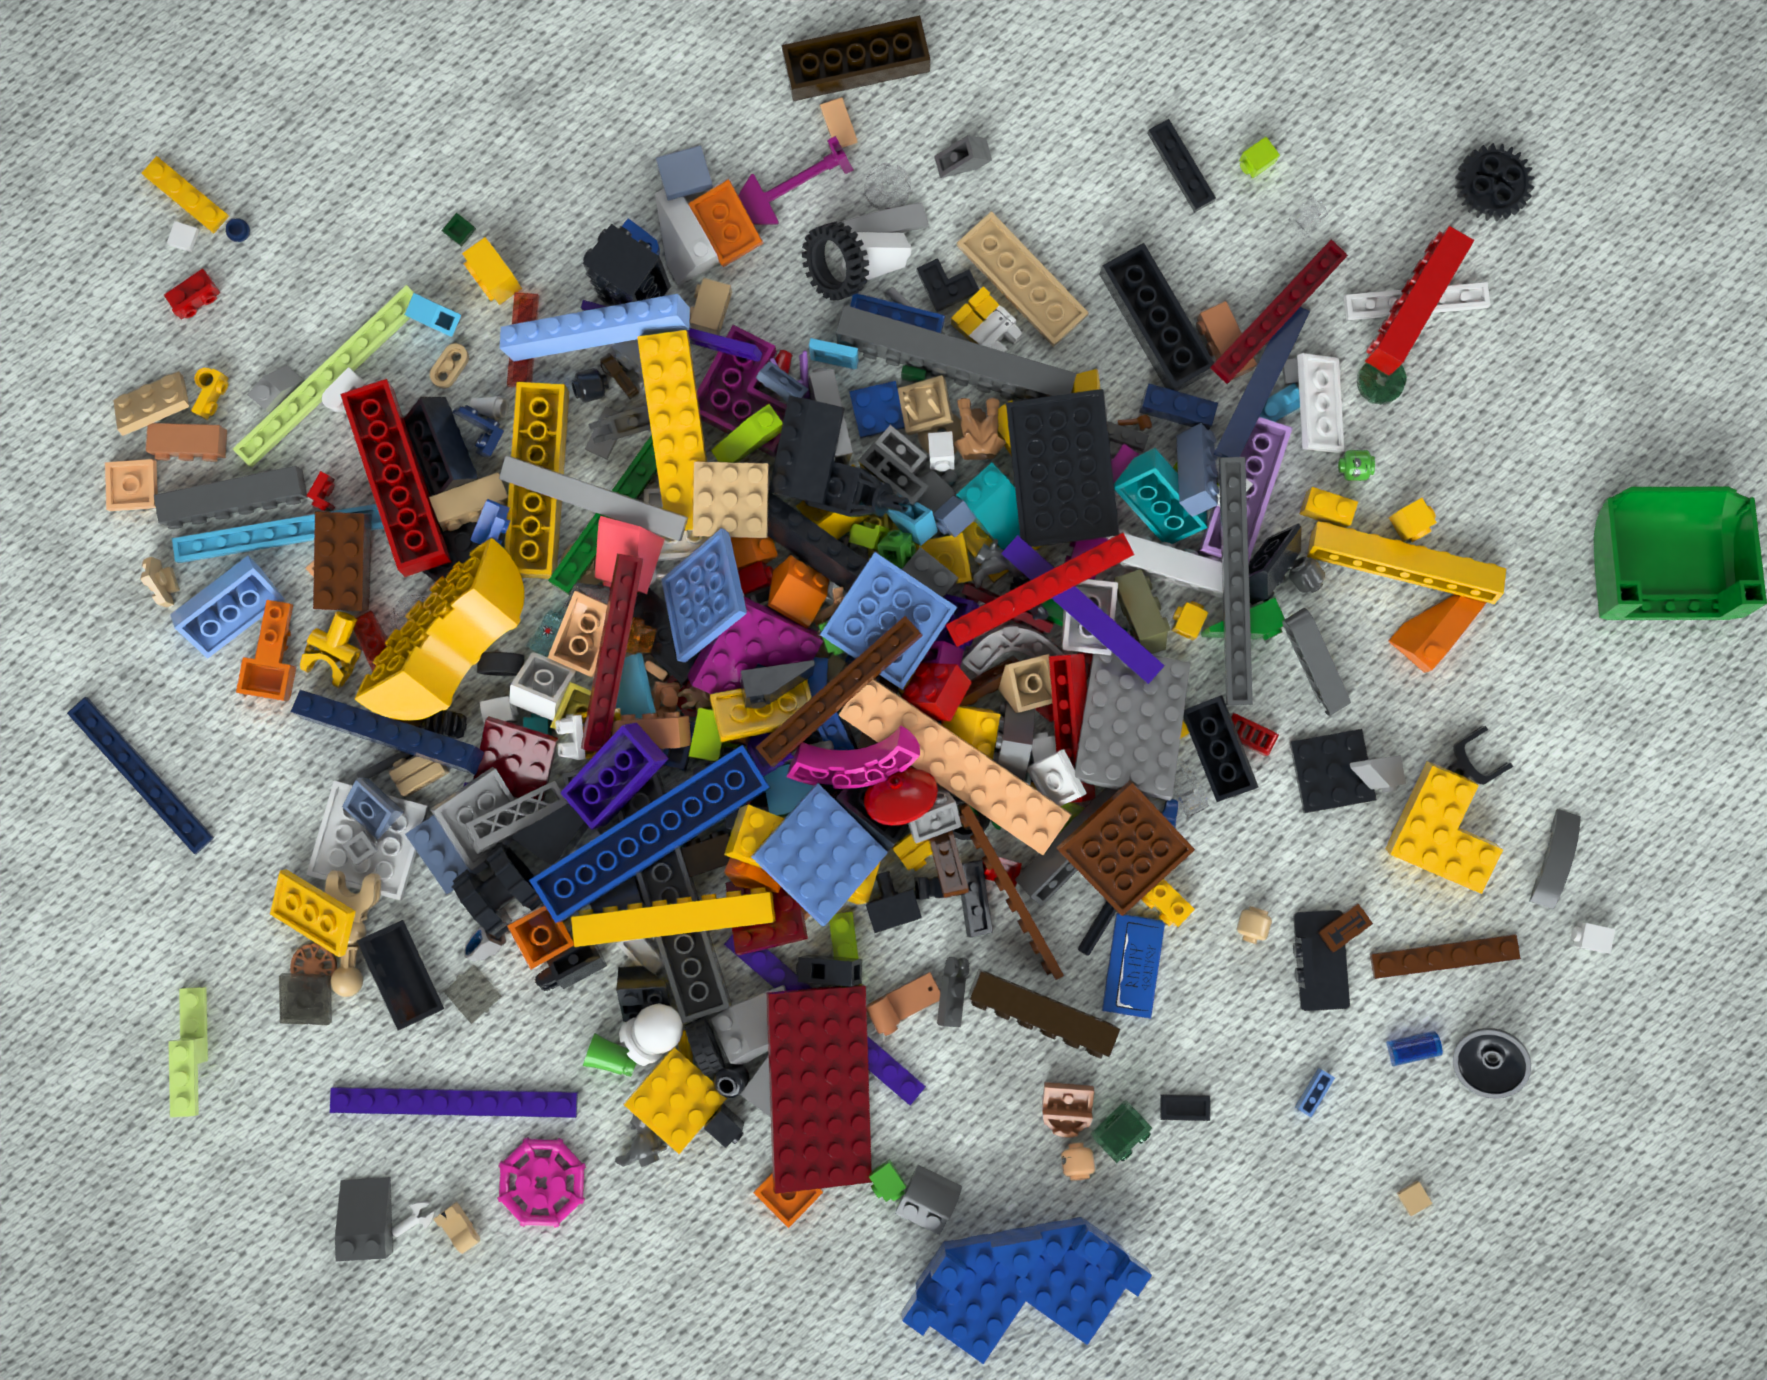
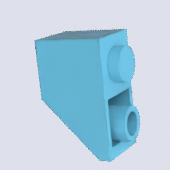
M413 293L404 314L451 337L461 317V314Z

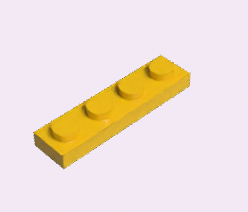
M156 156L142 171L141 174L213 234L229 217L227 213L159 157Z

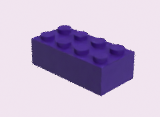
M637 722L625 724L618 729L560 793L591 829L606 826L668 760V757Z

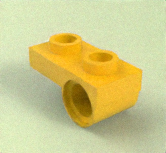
M199 369L195 374L194 380L196 385L202 390L191 411L208 420L209 416L214 415L218 408L216 402L219 396L223 395L228 389L229 384L227 381L229 378L215 369ZM213 377L212 383L206 386L207 379Z

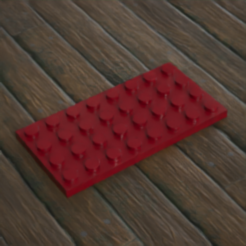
M859 984L852 987L835 986L767 992L774 1193L779 1194L872 1183L869 1178V1174L872 1173L866 986Z

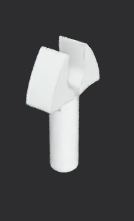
M423 1201L410 1205L413 1210L412 1215L392 1228L393 1236H400L417 1223L422 1224L424 1229L427 1228L432 1222L436 1210L428 1216L419 1217L421 1209L431 1202Z

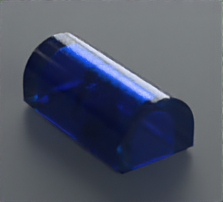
M1435 1031L1386 1042L1393 1067L1442 1056L1443 1054L1440 1038Z

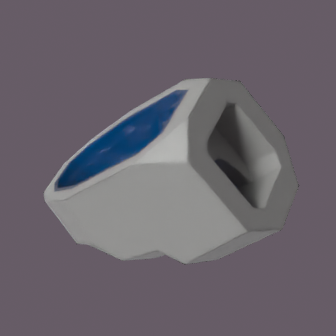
M479 927L466 943L464 957L475 962L485 960L490 955H495L506 943L505 934L497 939L495 936L488 934L484 928Z

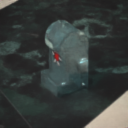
M549 610L544 616L541 626L538 627L533 638H530L526 646L548 657L564 616Z

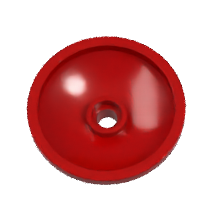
M909 766L903 772L898 771L888 776L886 781L870 785L865 793L864 804L869 816L875 821L885 825H902L917 820L931 809L936 801L938 788L934 777L930 773Z

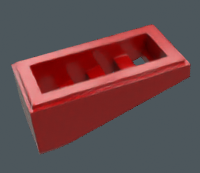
M1233 712L1231 718L1234 726L1237 721L1242 723L1237 731L1242 745L1263 756H1268L1279 734ZM1246 726H1249L1251 728L1244 739L1241 736ZM1257 730L1259 731V734L1255 742L1253 743L1251 742V739L1255 731ZM1264 736H1268L1264 747L1259 746Z

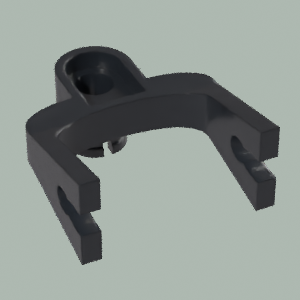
M1480 726L1454 744L1453 750L1457 760L1448 765L1446 769L1454 773L1456 769H1459L1461 776L1470 777L1475 783L1484 785L1514 766L1512 763L1506 762L1486 776L1480 774L1473 767L1466 755L1465 745L1488 731L1486 726Z

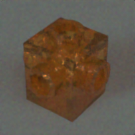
M632 617L626 652L631 654H637V652L651 653L656 629L645 625V620Z

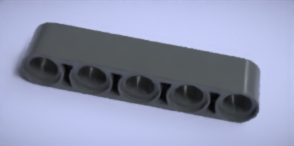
M1302 608L1283 620L1282 624L1319 704L1322 703L1326 709L1325 713L1331 716L1349 705L1351 700L1314 618L1306 608Z

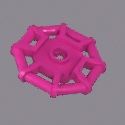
M527 1137L523 1139V1143L504 1161H500L498 1165L500 1168L498 1202H502L520 1222V1226L540 1225L554 1226V1228L559 1227L560 1223L579 1204H583L585 1201L583 1191L584 1169L586 1165L563 1143V1139L544 1140ZM535 1149L552 1150L550 1157L536 1156ZM527 1153L530 1160L521 1168L515 1166L514 1164ZM558 1154L571 1166L570 1168L565 1169L556 1160ZM510 1173L517 1174L516 1189L509 1191ZM574 1174V1192L567 1190V1175ZM537 1176L540 1178L547 1177V1188H538L536 1186L538 1182L536 1180ZM516 1195H519L528 1205L525 1212L512 1199ZM565 1196L569 1201L557 1212L554 1204ZM533 1208H548L549 1215L531 1214Z

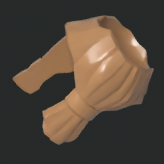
M961 398L957 400L960 409L963 437L954 442L953 446L959 451L964 460L994 459L1006 444L1004 439L998 437L999 399L990 398L986 400L987 417L981 408L970 409V399Z

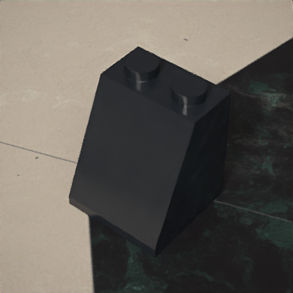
M566 804L517 832L512 838L552 866L570 854L589 826L570 804Z

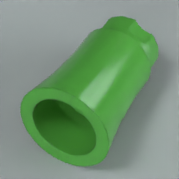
M594 1033L583 1066L606 1070L619 1075L623 1073L631 1077L636 1062L627 1055L630 1051L628 1048L606 1040Z

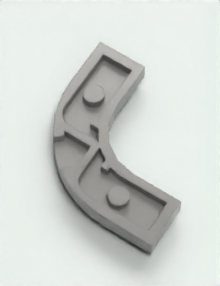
M1006 625L987 632L977 640L962 657V663L980 676L1003 653L1018 651L1034 658L1045 654L1060 656L1064 652L1044 634L1033 628L1023 625Z

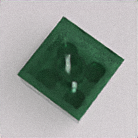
M1125 1099L1090 1134L1103 1150L1118 1163L1120 1160L1123 1162L1133 1153L1131 1149L1138 1142L1142 1144L1150 1137L1151 1133L1149 1131L1152 1127Z

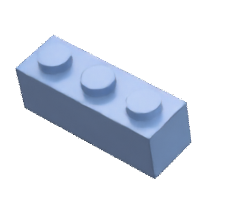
M1318 1068L1295 1108L1312 1117L1335 1077Z

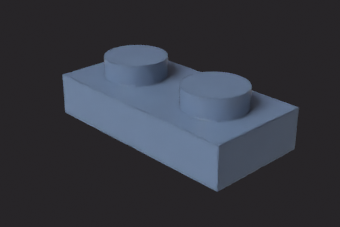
M770 361L759 371L756 377L765 387L772 389L786 402H788L789 395L803 398L809 390Z

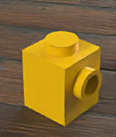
M1186 602L1182 607L1178 606L1172 619L1176 621L1171 631L1194 641L1209 612L1203 610L1204 606L1197 602Z

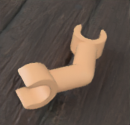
M843 587L834 588L833 604L818 611L812 623L815 622L816 627H818V624L826 622L825 619L833 615L844 598Z

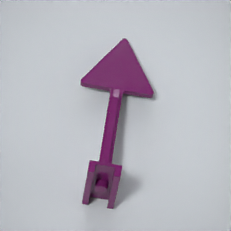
M836 136L827 140L831 153L823 157V160L767 192H763L754 174L749 176L738 196L754 225H778L779 221L770 202L828 169L831 170L838 165L845 174L854 171Z

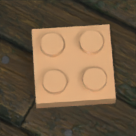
M146 459L105 462L106 510L122 511L156 508L154 495L158 494L157 461Z

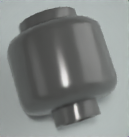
M1298 558L1296 565L1290 569V580L1302 593H1314L1321 589L1323 586L1322 582L1325 579L1324 570L1314 558Z

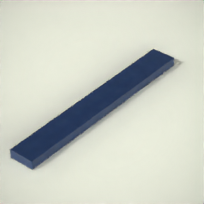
M1300 307L1269 340L1214 455L1220 458L1240 457L1310 313L1309 310Z
M84 697L67 712L71 719L193 854L199 853L214 839V836L88 697Z

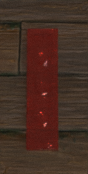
M514 292L512 325L537 320L538 294ZM509 357L508 387H516L517 382L532 383L534 358L513 361Z

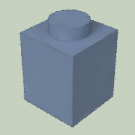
M952 496L933 513L937 521V529L945 535L947 533L953 537L959 535L976 519L964 500Z

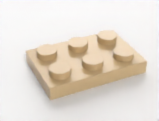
M179 371L166 375L151 384H145L128 394H122L113 400L117 430L122 436L189 407L185 380Z

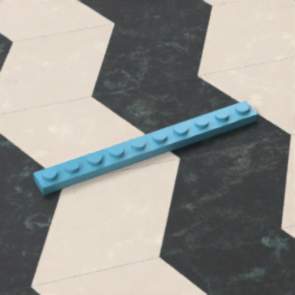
M376 504L330 511L372 514L371 531L384 529ZM315 514L172 538L175 562L184 563L314 541Z

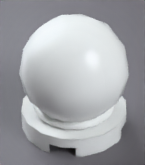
M660 1003L644 1008L636 1018L630 1019L621 1026L619 1031L620 1042L625 1041L627 1048L630 1050L627 1055L633 1061L646 1066L649 1063L656 1062L661 1058L662 1053L673 1049L677 1045L683 1033V1024L680 1015L671 1006Z

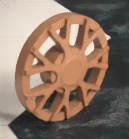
M317 943L299 948L293 955L290 964L293 979L298 985L309 990L320 989L331 982L332 974L337 969L335 955ZM307 948L311 950L312 957L307 958L304 952ZM319 949L326 952L322 959L316 957ZM297 958L304 961L303 966L295 965ZM331 960L332 968L324 969L323 962ZM303 970L306 975L300 980L296 973ZM322 972L329 977L325 982L318 976ZM309 976L315 978V986L308 985Z

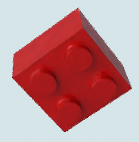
M920 663L901 697L935 721H951L972 682L957 664Z

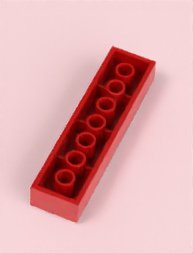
M387 379L340 394L398 571L404 577L451 562L393 387Z

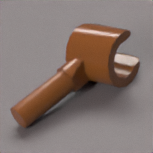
M1142 415L1134 419L1118 420V425L1120 426L1138 424L1140 431H1144L1145 428H1152V422L1148 415Z

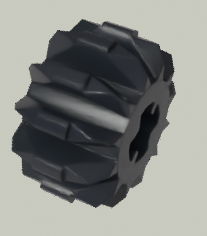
M441 710L425 718V730L459 739L464 737L467 728V717L462 713Z

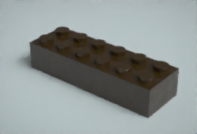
M920 15L782 45L783 59L793 102L930 72L931 59Z
M978 969L968 994L969 999L972 1000V1005L986 1011L987 1007L992 1008L995 1015L1003 1019L1009 1020L1010 1016L1016 1018V1022L1020 1026L1030 1030L1033 1029V1026L1040 1028L1039 1032L1042 1035L1054 1040L1056 1036L1063 1038L1064 1044L1079 1049L1080 1045L1086 1047L1085 1051L1088 1054L1102 1059L1103 1055L1110 1057L1121 1030L1112 1023L981 969Z

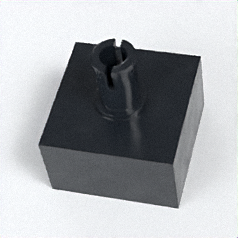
M889 871L876 875L881 897L878 900L866 903L874 933L922 919L913 889L900 893L898 891L895 892Z

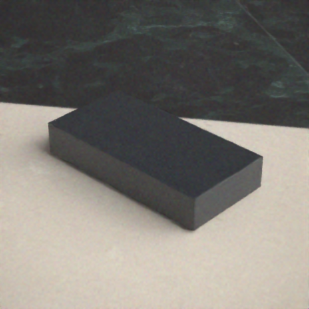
M1160 1094V1120L1210 1121V1095Z

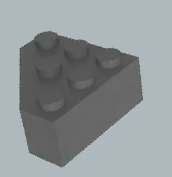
M1006 700V702H1001L999 714L1003 718L1000 717L998 732L1000 733L996 737L994 750H997V752L994 751L993 760L1024 781L1033 744L1035 708L1016 713Z

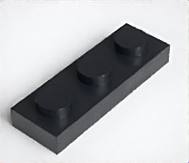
M982 860L962 863L968 885V893L961 894L967 937L972 938L993 933Z

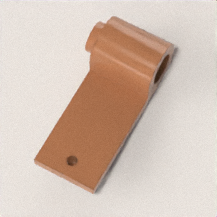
M928 972L866 1005L867 1013L878 1034L884 1033L887 1036L898 1030L897 1025L901 1020L940 1000V989L931 972Z

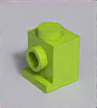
M865 521L863 526L854 523L850 528L849 542L878 551V544L891 529Z

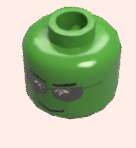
M1347 450L1344 457L1339 458L1338 471L1343 473L1347 481H1366L1370 475H1374L1375 457L1371 456L1368 450Z

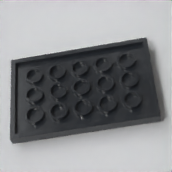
M1097 389L1006 403L1020 538L1030 547L1110 538L1120 534L1104 390Z

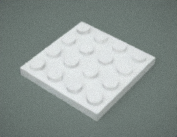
M334 781L306 875L326 880L327 875L332 870L341 871L345 875L346 886L361 890L365 876L371 873L378 874L381 877V895L396 900H403L417 852L405 834L426 820L430 806L387 795L404 813L379 839H376L342 807L353 785ZM366 831L379 851L361 864L355 865L343 844L360 832Z

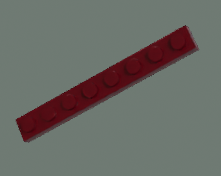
M1331 239L1218 358L1210 369L1228 384L1348 255Z
M618 553L616 556L581 743V749L598 752L610 739L643 558Z

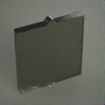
M475 965L469 968L462 976H457V980L444 991L471 1024L484 1012L488 1013L489 1008L502 997Z

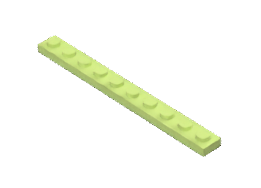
M407 285L233 448L248 466L253 467L313 411L322 402L324 391L348 367L355 371L410 319V317L404 314L414 292Z

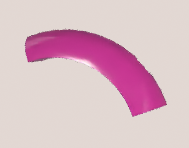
M901 725L885 740L861 749L830 750L802 742L794 754L786 777L813 786L817 783L833 785L835 789L870 786L886 781L888 776L898 771L903 772L920 756V745L916 737Z

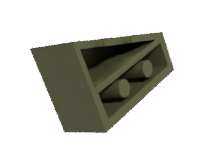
M1142 569L1115 577L1114 582H1118L1117 598L1122 613L1126 616L1131 628L1129 631L1130 635L1151 654L1166 650L1167 634L1170 631V626L1167 618H1162L1160 614L1161 605L1158 597H1153L1151 593L1153 588L1150 578L1144 576Z

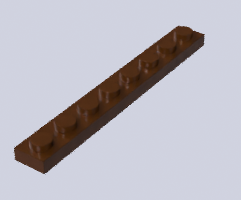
M904 616L763 740L756 749L770 766L775 767L923 635Z
M967 803L960 805L959 808L962 812L959 814L960 820L964 828L970 826L973 832L970 838L976 849L982 848L984 851L983 862L988 870L994 869L997 875L994 881L1000 892L1005 890L1009 898L1005 901L1012 913L1018 912L1021 919L1017 922L1023 933L1029 932L1033 940L1029 941V944L1036 955L1041 953L1044 959L1041 965L1047 976L1052 974L1055 980H1058L1064 976L972 809Z

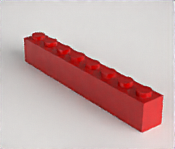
M1122 532L947 623L946 627L958 647L1135 554Z

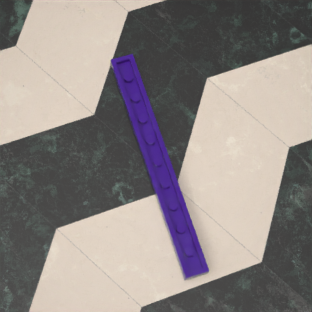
M732 934L724 945L735 954ZM768 949L737 955L773 988L783 985L787 991L812 989L808 983L798 982V975ZM867 1035L868 1070L910 1106L926 1086Z
M332 1087L330 1090L329 1113L576 1118L578 1092Z

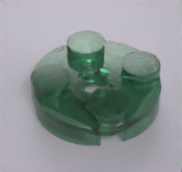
M1365 363L1357 374L1358 390L1363 398L1371 404L1384 405L1393 402L1401 395L1407 381L1406 372L1402 365L1389 376L1372 365ZM1377 375L1387 378V381L1384 383L1385 386H1381L1376 382L1378 379Z

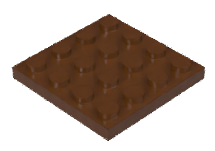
M1131 780L1056 847L1121 916L1127 913L1195 850Z

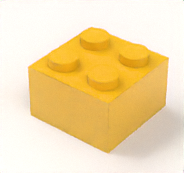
M486 237L462 253L467 260L463 264L490 301L495 299L500 305L522 289L513 273Z

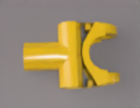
M337 611L328 633L315 628L307 639V646L300 662L301 670L309 673L317 660H325L332 667V685L341 688L353 673L355 664L361 654L360 649L348 644L357 619L349 613ZM340 661L342 667L338 668L335 663Z

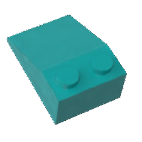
M991 462L956 494V497L964 500L976 517L975 523L992 541L997 539V546L1005 550L1017 535L1020 537L1016 492L1011 482Z

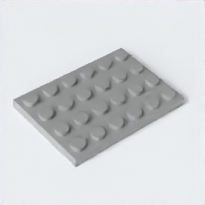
M1112 651L1111 655L1093 654L1074 768L1075 777L1083 783L1117 790L1131 780L1145 796L1170 801L1173 795L1190 663L1153 655L1165 666L1148 684Z

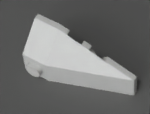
M665 189L656 192L655 198L666 264L677 285L720 264L715 250L685 198L680 197L668 201Z

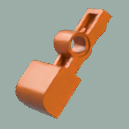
M266 600L255 659L243 657L236 693L281 701L290 700L297 667L282 664L284 651L289 647L286 646L288 636L291 637L289 625L293 604Z

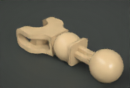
M332 870L327 875L325 893L356 911L346 954L341 956V965L334 971L331 977L333 991L342 997H350L357 994L363 986V975L356 968V953L360 949L356 941L366 936V927L362 921L367 919L369 909L380 900L381 877L374 873L365 876L360 892L355 894L346 887L344 873Z

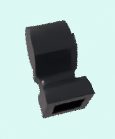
M938 876L933 878L914 877L917 900L929 899V897L944 898Z

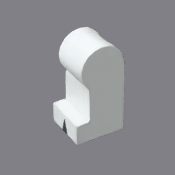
M348 367L324 391L322 402L332 411L341 412L345 410L340 394L366 386L367 384Z

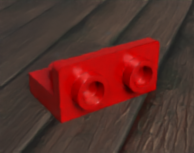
M202 268L164 294V297L173 308V313L182 320L193 317L197 313V309L202 305L212 304L217 299L216 296L221 292Z

